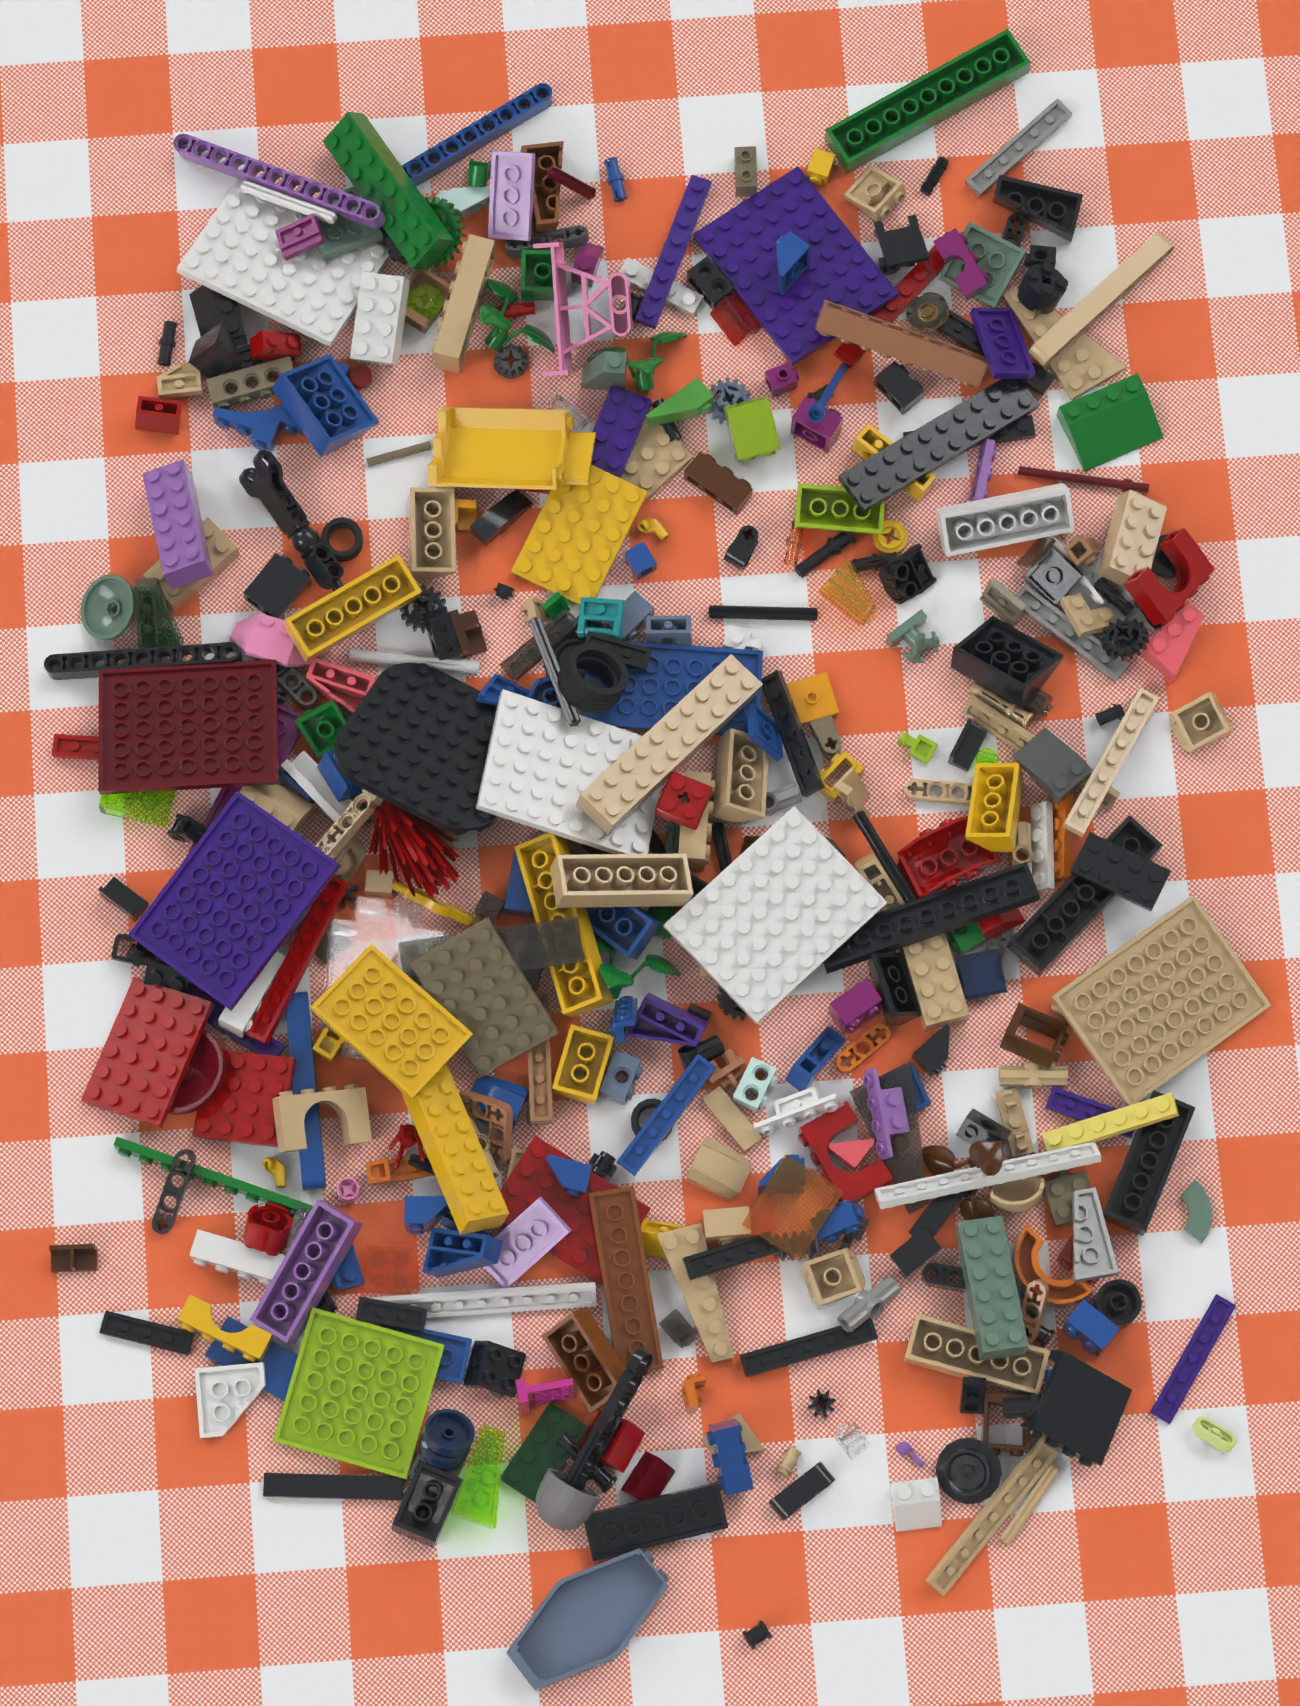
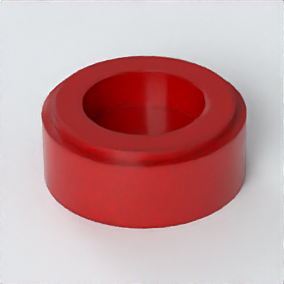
M356 366L350 373L351 383L360 389L368 387L372 382L371 370L366 366Z

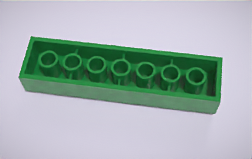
M347 112L324 139V145L361 197L376 203L384 213L385 223L382 227L411 268L429 270L454 239L365 114Z

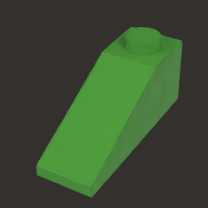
M697 377L646 414V424L654 426L707 414L713 408L714 396Z

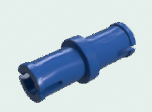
M617 157L605 159L604 164L609 177L607 182L611 185L614 202L627 200L628 197L623 184L624 175L620 172Z

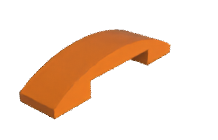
M410 1156L401 1158L398 1169H394L396 1159L388 1160L386 1158L365 1162L369 1185L404 1182L435 1175L410 1166L408 1164Z

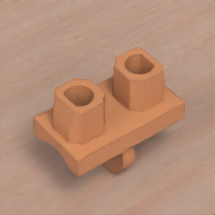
M731 1048L721 1055L727 1065L720 1070L714 1060L710 1062L716 1066V1069L707 1080L709 1086L726 1076L727 1079L720 1082L723 1088L731 1085L734 1089L738 1087L736 1080L741 1078L742 1074L738 1071L732 1075L731 1072L742 1066L746 1061L742 1056L739 1058Z

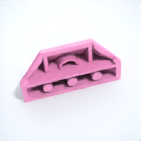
M258 613L238 621L230 635V640L237 644L245 655L262 660H276L278 665L285 667L310 665L312 660L307 663L305 662L283 626L285 620Z

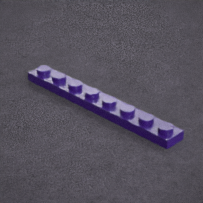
M691 175L635 318V323L656 329L711 188L712 181Z

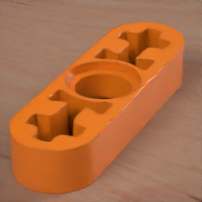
M882 1023L876 1024L848 1046L836 1058L835 1065L837 1070L844 1074L851 1073L882 1048L890 1039L891 1031L889 1027ZM876 1030L880 1032L884 1030L885 1039L879 1037L875 1040L874 1044L877 1046L874 1047L871 1040L876 1036ZM866 1043L870 1050L867 1054H860L857 1051V1045ZM852 1050L855 1057L850 1061L851 1067L848 1068L846 1065L842 1067V1058L845 1060L849 1059L852 1056V1053L849 1051Z

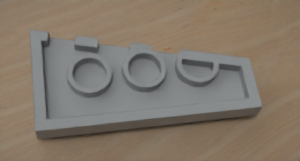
M1096 1187L1074 1191L1072 1194L1073 1283L1118 1275L1119 1270Z

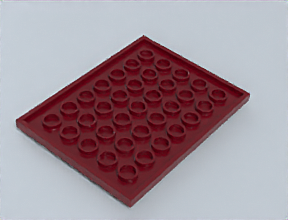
M276 660L99 670L98 791L100 795L279 784Z

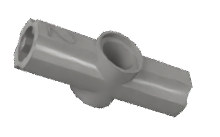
M796 783L767 792L766 800H771L774 805L771 808H766L765 816H772L776 811L802 802ZM742 821L739 824L743 825L751 821Z
M886 1277L870 1291L862 1290L855 1297L854 1304L837 1317L838 1323L846 1332H852L868 1318H877L882 1313L884 1305L901 1292L900 1286L892 1277Z

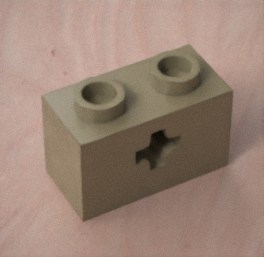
M756 146L734 148L735 197H751L757 193Z

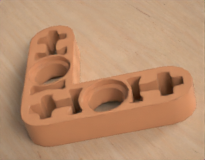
M469 1090L459 1092L468 1115L489 1121V1140L491 1144L489 1150L495 1165L501 1166L509 1162L511 1159L513 1110L511 1106L506 1102ZM480 1102L486 1106V1113L480 1109ZM497 1129L503 1132L504 1139L499 1138Z
M1036 1279L1028 1284L1021 1308L1025 1330L1028 1328L1029 1333L1032 1334V1336L1027 1338L1028 1344L1034 1342L1039 1335L1049 1295V1286L1042 1279ZM1040 1285L1039 1289L1043 1293L1038 1294L1036 1301H1030V1299L1032 1300L1036 1296V1290L1033 1287ZM1028 1306L1036 1307L1038 1310L1036 1318L1028 1315Z

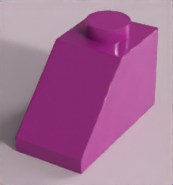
M591 243L582 245L577 253L573 268L596 276L604 247ZM571 272V282L581 284V276ZM588 279V287H592L594 280Z

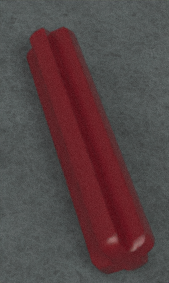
M554 165L546 169L547 177L583 197L591 199L596 196V189Z

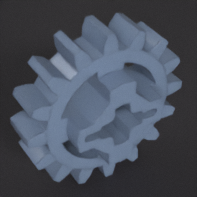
M726 378V383H722L719 379L718 386L712 384L710 389L714 399L718 393L720 398L716 399L713 408L708 413H713L712 420L719 418V424H722L724 421H727L723 407L731 405L729 402L736 404L752 400V398H749L750 390L744 391L745 384L743 383L739 386L738 379H735L733 383H730L729 378Z

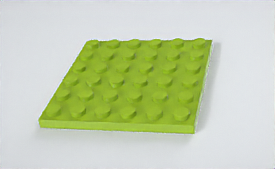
M312 1307L273 1441L407 1479L445 1345Z

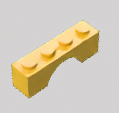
M189 1295L177 1319L181 1323L180 1327L191 1333L196 1330L202 1333L201 1337L211 1343L214 1340L223 1343L222 1348L232 1353L237 1350L243 1353L242 1357L253 1363L255 1360L262 1362L274 1338L271 1333L252 1324L245 1330L237 1333H228L220 1330L213 1322L211 1304L192 1295Z

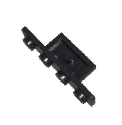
M141 944L131 945L126 958L147 964L144 978L145 984H158L188 994L190 980Z

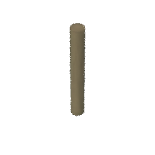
M427 441L366 459L368 467L431 450V445Z

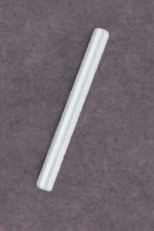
M350 649L348 655L350 662L390 666L401 663H425L442 671L478 674L480 670V662L475 660L447 658L440 661L433 656Z

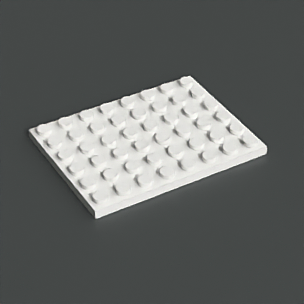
M238 179L178 265L177 273L331 347L357 308L362 272L379 274L390 258L388 254L390 249L373 243L323 260L318 249L314 248L286 261L282 256L283 253L275 231L300 220L299 216L294 210L242 192L240 187L243 180Z
M503 689L498 701L476 809L612 854H648L660 787L609 835L576 805L580 794L632 747L642 735L579 715L581 719L579 725L571 727L568 725L563 709Z
M794 806L669 919L663 927L757 1024L887 905V901Z

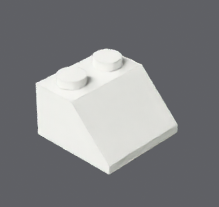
M937 1477L893 1482L890 1484L896 1532L942 1527L941 1501Z

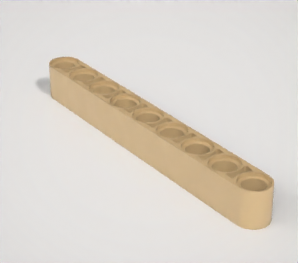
M1160 232L1155 233L1038 339L1029 349L1028 353L1043 367L1049 365L1173 251L1175 246Z

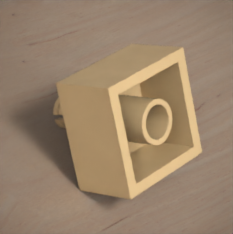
M749 1206L703 1210L702 1223L706 1245H725L751 1237Z

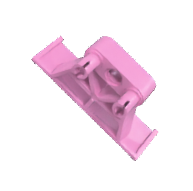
M564 242L533 244V248H551L559 370L544 371L542 376L572 374L571 351L610 330L617 336H625L632 331L630 281L624 273H614L610 276L609 280L565 265ZM565 270L581 276L583 305L568 306ZM588 279L602 283L603 285L589 298ZM607 288H609L611 322L589 307ZM618 298L626 301V307L622 311L615 307V302ZM583 309L585 339L571 346L568 310ZM590 315L606 326L592 335Z

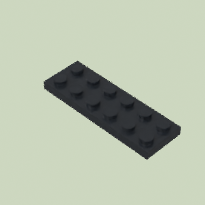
M718 1482L594 1511L584 1523L593 1561L628 1553L638 1548L644 1549L728 1528Z

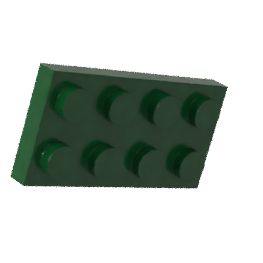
M550 1402L499 1480L536 1504L537 1490L547 1470L551 1468L561 1471L570 1457L556 1444L557 1440L564 1433H567L579 1444L589 1427Z

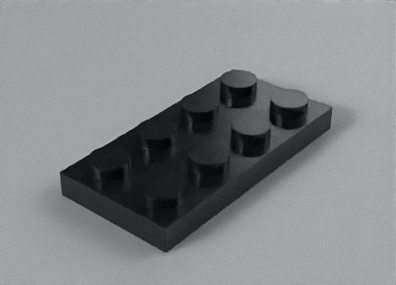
M1089 832L1070 871L1071 874L1150 912L1171 870Z

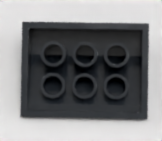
M992 616L953 647L951 668L1022 708L1037 695L1063 660L1064 655Z

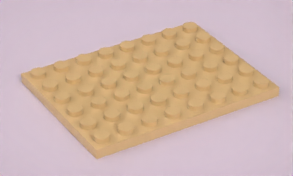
M1195 895L1190 896L1051 996V999L1126 1106L1138 1103L1152 1093L1153 1090H1156L1271 1006Z

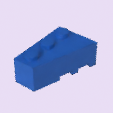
M432 1227L422 1272L439 1278L497 1264L503 1241L484 1234L468 1233L460 1235L459 1231Z
M736 1419L708 1425L709 1432H706L709 1446L713 1445L715 1454H712L711 1458L714 1468L719 1470L720 1476L716 1477L720 1491L723 1490L726 1496L754 1489L749 1463L745 1454L746 1446L741 1437V1424Z

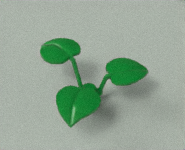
M488 278L486 280L488 289L495 295L504 298V305L501 312L488 304L481 306V324L494 325L486 337L485 343L490 348L498 351L505 341L509 343L516 335L524 333L528 339L554 353L555 349L550 338L545 332L535 326L526 324L525 327H521L511 335H508L512 324L504 317V313L509 300L517 302L518 296L508 285Z
M668 331L655 334L650 337V341H654L651 357L629 361L627 357V366L632 374V378L636 379L638 391L654 388V369L664 362V358L655 357L657 345L661 342H671L681 337L686 338L687 333ZM623 347L603 348L591 354L587 358V362L596 358L604 351L625 353L626 349Z
M593 932L598 949L610 953L609 964H601L599 970L608 989L611 990L613 999L619 998L623 987L627 988V986L634 984L633 978L645 966H649L652 970L659 973L681 976L679 970L669 960L654 954L646 955V961L629 975L613 966L615 951L618 950Z

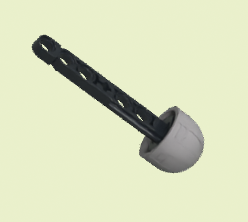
M638 1349L632 1355L626 1366L627 1369L622 1373L568 1474L549 1468L544 1475L536 1494V1508L542 1520L549 1526L559 1530H572L581 1526L594 1512L598 1501L601 1499L600 1495L588 1487L586 1483L637 1392L643 1376L646 1375L653 1362V1356L644 1349Z

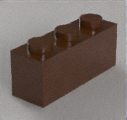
M699 452L684 471L685 480L736 516L752 497L753 488H751V484L745 479H738L728 467H721L709 454L704 455L702 452Z

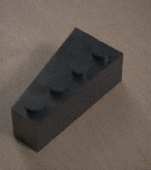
M999 175L993 202L1013 213L1022 214L1027 220L1072 242L1083 194Z

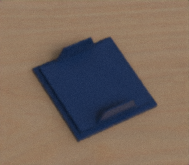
M999 949L954 957L965 1000L1008 992Z

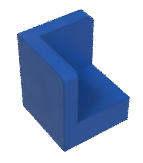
M644 542L624 552V559L637 580L656 570L657 563Z

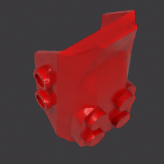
M968 816L954 820L947 819L939 824L940 827L934 830L929 828L919 833V837L897 852L899 857L897 866L915 896L921 899L944 888L955 887L959 884L958 881L964 878L970 880L978 876L979 871L1001 861L997 852H991L966 839Z

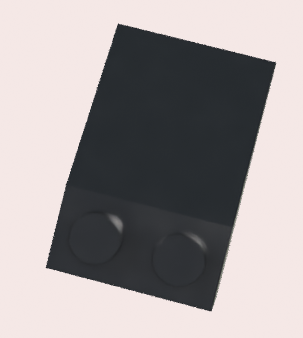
M420 1461L392 1523V1531L435 1548L463 1479Z

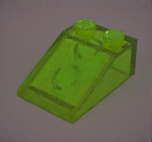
M176 790L103 794L100 798L99 809L103 814L166 828Z

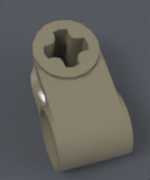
M827 715L809 722L811 732L824 758L831 760L837 753L841 754L842 743L832 716Z

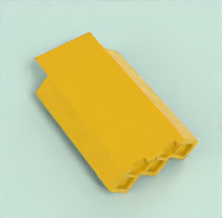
M442 407L437 412L438 434L432 438L433 460L428 464V486L557 490L561 485H588L596 432L571 431L573 430L574 419L570 417V410Z

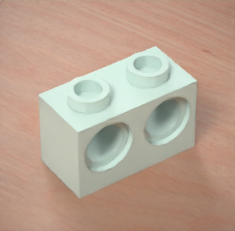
M752 1057L733 1095L732 1101L756 1113L759 1107L764 1108L769 1097L765 1094L769 1087H774L778 1076L775 1075L777 1068ZM758 1071H764L768 1077L765 1080H758L755 1074ZM749 1091H754L757 1093L758 1098L751 1101L746 1098L745 1094Z

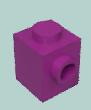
M787 362L765 371L764 380L774 398L796 389L799 375L796 368H791L790 363Z

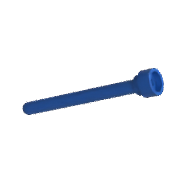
M840 364L818 403L812 404L808 409L807 416L812 422L819 423L824 419L826 415L825 407L847 371V364Z

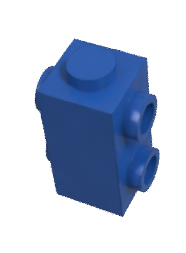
M844 1200L837 1203V1208L830 1211L829 1209L818 1211L816 1213L817 1216L810 1219L817 1240L832 1243L839 1240V1236L844 1233L850 1235L860 1230L859 1227L865 1225V1212L862 1206L858 1205V1203Z

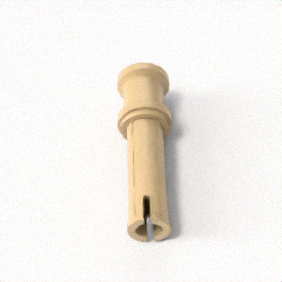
M977 682L970 689L969 694L976 696L1003 713L1004 716L1022 728L1026 729L1034 716L1033 712L1028 713L1018 705L1008 702Z

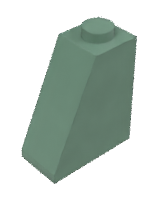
M604 351L584 365L581 388L609 391L611 385L625 390L627 353Z

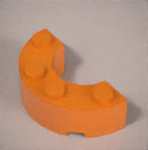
M1027 1226L1015 1245L1012 1259L1014 1275L1021 1289L1026 1292L1028 1284L1036 1279L1046 1281L1049 1286L1046 1306L1056 1308L1073 1306L1088 1298L1093 1290L1084 1281L1073 1283V1277L1066 1280H1056L1044 1274L1038 1261V1253L1044 1241ZM1040 1285L1033 1287L1036 1290L1034 1301H1036L1038 1294L1043 1293L1039 1289Z

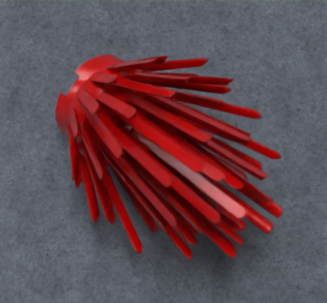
M383 800V805L377 811L375 810L372 815L375 827L369 848V853L373 851L375 855L379 844L380 875L383 873V870L386 875L388 873L387 848H389L394 880L399 882L397 864L403 882H407L412 896L415 897V891L410 881L412 877L419 889L424 887L431 899L434 898L433 895L439 894L437 886L444 885L446 890H449L450 885L445 877L451 878L456 884V878H458L459 874L440 851L453 862L456 861V857L460 858V856L437 834L450 842H453V839L425 820Z

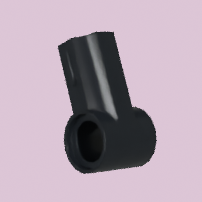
M714 1035L700 1042L696 1047L682 1046L678 1049V1054L685 1071L697 1054L710 1061L725 1053V1048L719 1036Z
M1042 1394L1002 1398L1003 1419L1028 1418V1420H1032Z

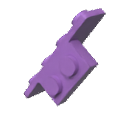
M871 1068L864 1071L863 1083L865 1088H867L869 1097L867 1104L873 1118L872 1130L876 1134V1151L880 1155V1159L887 1160L893 1157L890 1135L910 1132L902 1087L881 1090L877 1068Z

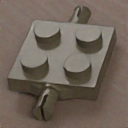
M1066 1170L1057 1171L1058 1176L1055 1179L1044 1181L1045 1186L1043 1190L1054 1227L1064 1224L1073 1225L1072 1194L1076 1190L1091 1188L1086 1171L1067 1174Z

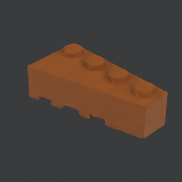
M564 141L521 146L520 152L535 153L532 213L534 234L557 229L561 184L547 177L546 169L554 165L562 170Z

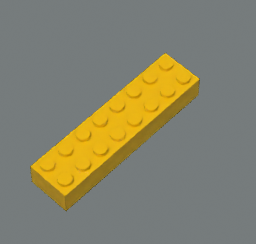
M546 833L515 846V852L563 1015L577 1017L614 1002L611 990L608 989L599 970L600 965L603 963L586 907L556 908L550 866L557 855H570L566 838Z
M445 1064L412 1100L402 1091L401 1094L460 1235L501 1227L509 1215V1211L449 1068Z

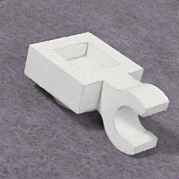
M734 625L730 626L723 642V647L731 649L762 651L764 646L762 641L750 639L752 632Z

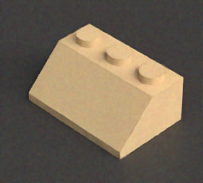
M280 784L243 786L240 790L241 794L297 834L315 808L314 804Z

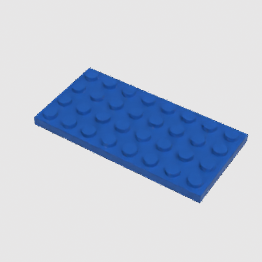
M626 641L652 649L646 672L627 667L629 673L628 684L617 704L609 711L600 714L582 711V716L622 729L650 730L730 654L762 683L763 651ZM585 669V681L599 688H609L601 676ZM761 689L758 695L715 735H723L730 728L748 733L747 706L754 703L760 708Z

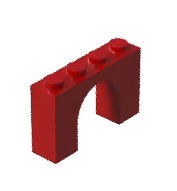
M1185 528L1171 532L1159 545L1176 570L1177 584L1173 592L1167 590L1160 583L1149 567L1135 571L1123 584L1153 626L1161 623L1165 625L1172 621L1174 618L1173 614L1186 605L1185 601L1198 592L1197 588L1210 579L1209 575L1215 569Z
M845 1101L843 1102L844 1106L839 1107L836 1111L826 1112L801 1126L798 1138L803 1147L808 1146L812 1154L809 1156L816 1167L819 1165L823 1171L821 1177L827 1186L831 1185L835 1193L832 1195L836 1203L844 1200L857 1203L873 1194L875 1188L884 1187L892 1183L893 1177L882 1159L855 1173L840 1171L831 1163L828 1156V1145L836 1136L858 1123V1118L849 1103Z

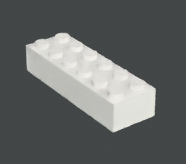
M1064 483L935 508L941 548L946 557L1075 531L1070 492Z

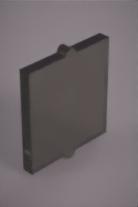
M1050 537L1037 539L1016 563L1019 566L1033 568L1056 540Z

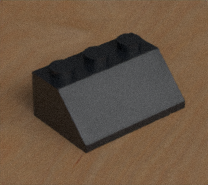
M203 285L189 294L201 337L219 323L225 321L235 345L248 344L236 301Z
M901 952L874 953L870 955L867 962L870 970L869 973L877 993L883 999L881 1006L888 1026L903 1025L922 1016Z

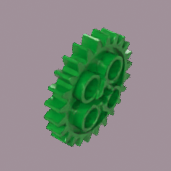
M425 197V200L437 217L443 216L442 224L445 228H449L448 232L454 239L451 245L432 265L440 267V263L448 264L447 258L450 260L455 259L453 252L460 253L457 247L463 244L460 238L466 237V235L461 233V230L465 229L466 226L460 225L464 217L457 216L460 210L454 208V203H447V199L441 198L440 200L439 197H433V199Z

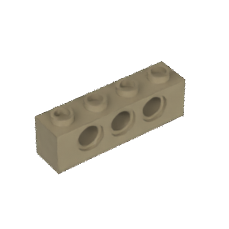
M290 356L206 379L214 410L215 407L228 410L236 404L245 405L251 403L254 399L272 397L275 394L272 387L276 382L268 380L272 376L279 378L280 374L294 369ZM251 382L258 383L257 387L255 388H249L247 386ZM230 388L237 389L234 394L226 393Z

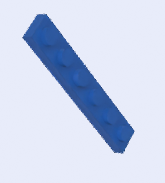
M697 1054L617 1160V1164L633 1176H636L715 1071L716 1066Z

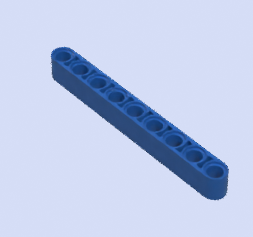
M546 83L537 84L401 165L415 186H419L548 109L552 104L551 87ZM540 94H545L548 97L541 99L538 96ZM528 105L529 108L521 109L520 106ZM506 115L512 117L510 120L502 119ZM487 126H491L494 128L491 131L484 130V128ZM468 137H473L476 139L472 142L466 141ZM450 148L457 149V151L454 153L448 152L447 150ZM431 159L439 160V162L435 164L430 163L429 161ZM415 169L421 171L419 174L411 173Z
M307 991L294 993L286 1009L290 1057L297 1060L293 1077L294 1095L301 1094V1090L314 1089L317 1092ZM315 1103L308 1109L304 1119L307 1149L299 1151L303 1191L326 1188L319 1104Z

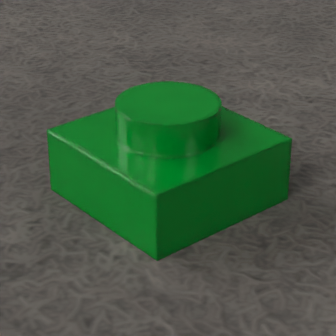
M559 592L555 593L541 605L548 619L553 623L570 611L563 595Z

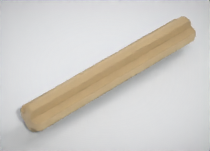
M1053 1465L1048 1466L1001 1535L1000 1539L1007 1545L1013 1542L1060 1473L1058 1468Z

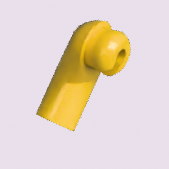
M642 519L638 522L637 527L639 531L655 533L661 541L666 540L670 536L657 519Z
M265 1158L262 1166L275 1176V1187H287L285 1165L276 1158Z

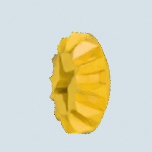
M894 520L883 521L882 535L873 534V542L876 548L884 554L902 551L908 541V533L905 527ZM893 530V538H895L896 541L892 540L891 543L887 545V538L884 536H889V534Z

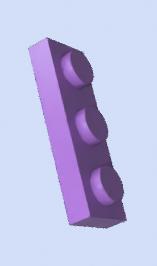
M986 439L980 446L969 502L985 499L988 496L986 485L992 476L990 465L991 461H994L997 452L994 448V440Z

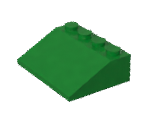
M1138 373L1059 406L1056 415L1084 472L1163 439V434L1148 393Z

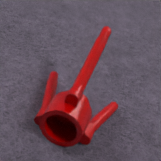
M411 1124L400 1125L398 1133L389 1146V1149L392 1150L397 1142H400L394 1169H398L404 1149L411 1148L416 1142L421 1162L425 1161L423 1144L416 1127Z

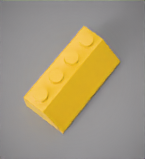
M976 763L965 837L967 840L991 852H1014L1024 783L1020 763Z

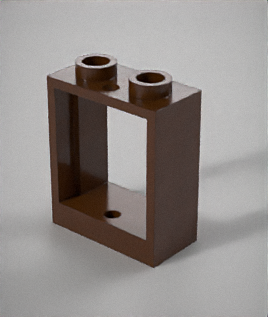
M1018 1003L1000 1048L1050 1069L1052 1062H1058L1062 1049L1059 1046L1064 1047L1069 1037V1034L1065 1033L1069 1024ZM1019 1025L1055 1039L1052 1050L1015 1035Z
M985 1392L981 1441L989 1445L996 1455H1000V1452H1010L1009 1456L1022 1457L1023 1453H1028L1030 1435L1027 1434L1028 1430L1022 1427V1445L988 1443L989 1405L1003 1406L1002 1398L1027 1397V1395ZM1022 1418V1423L1030 1424V1420Z

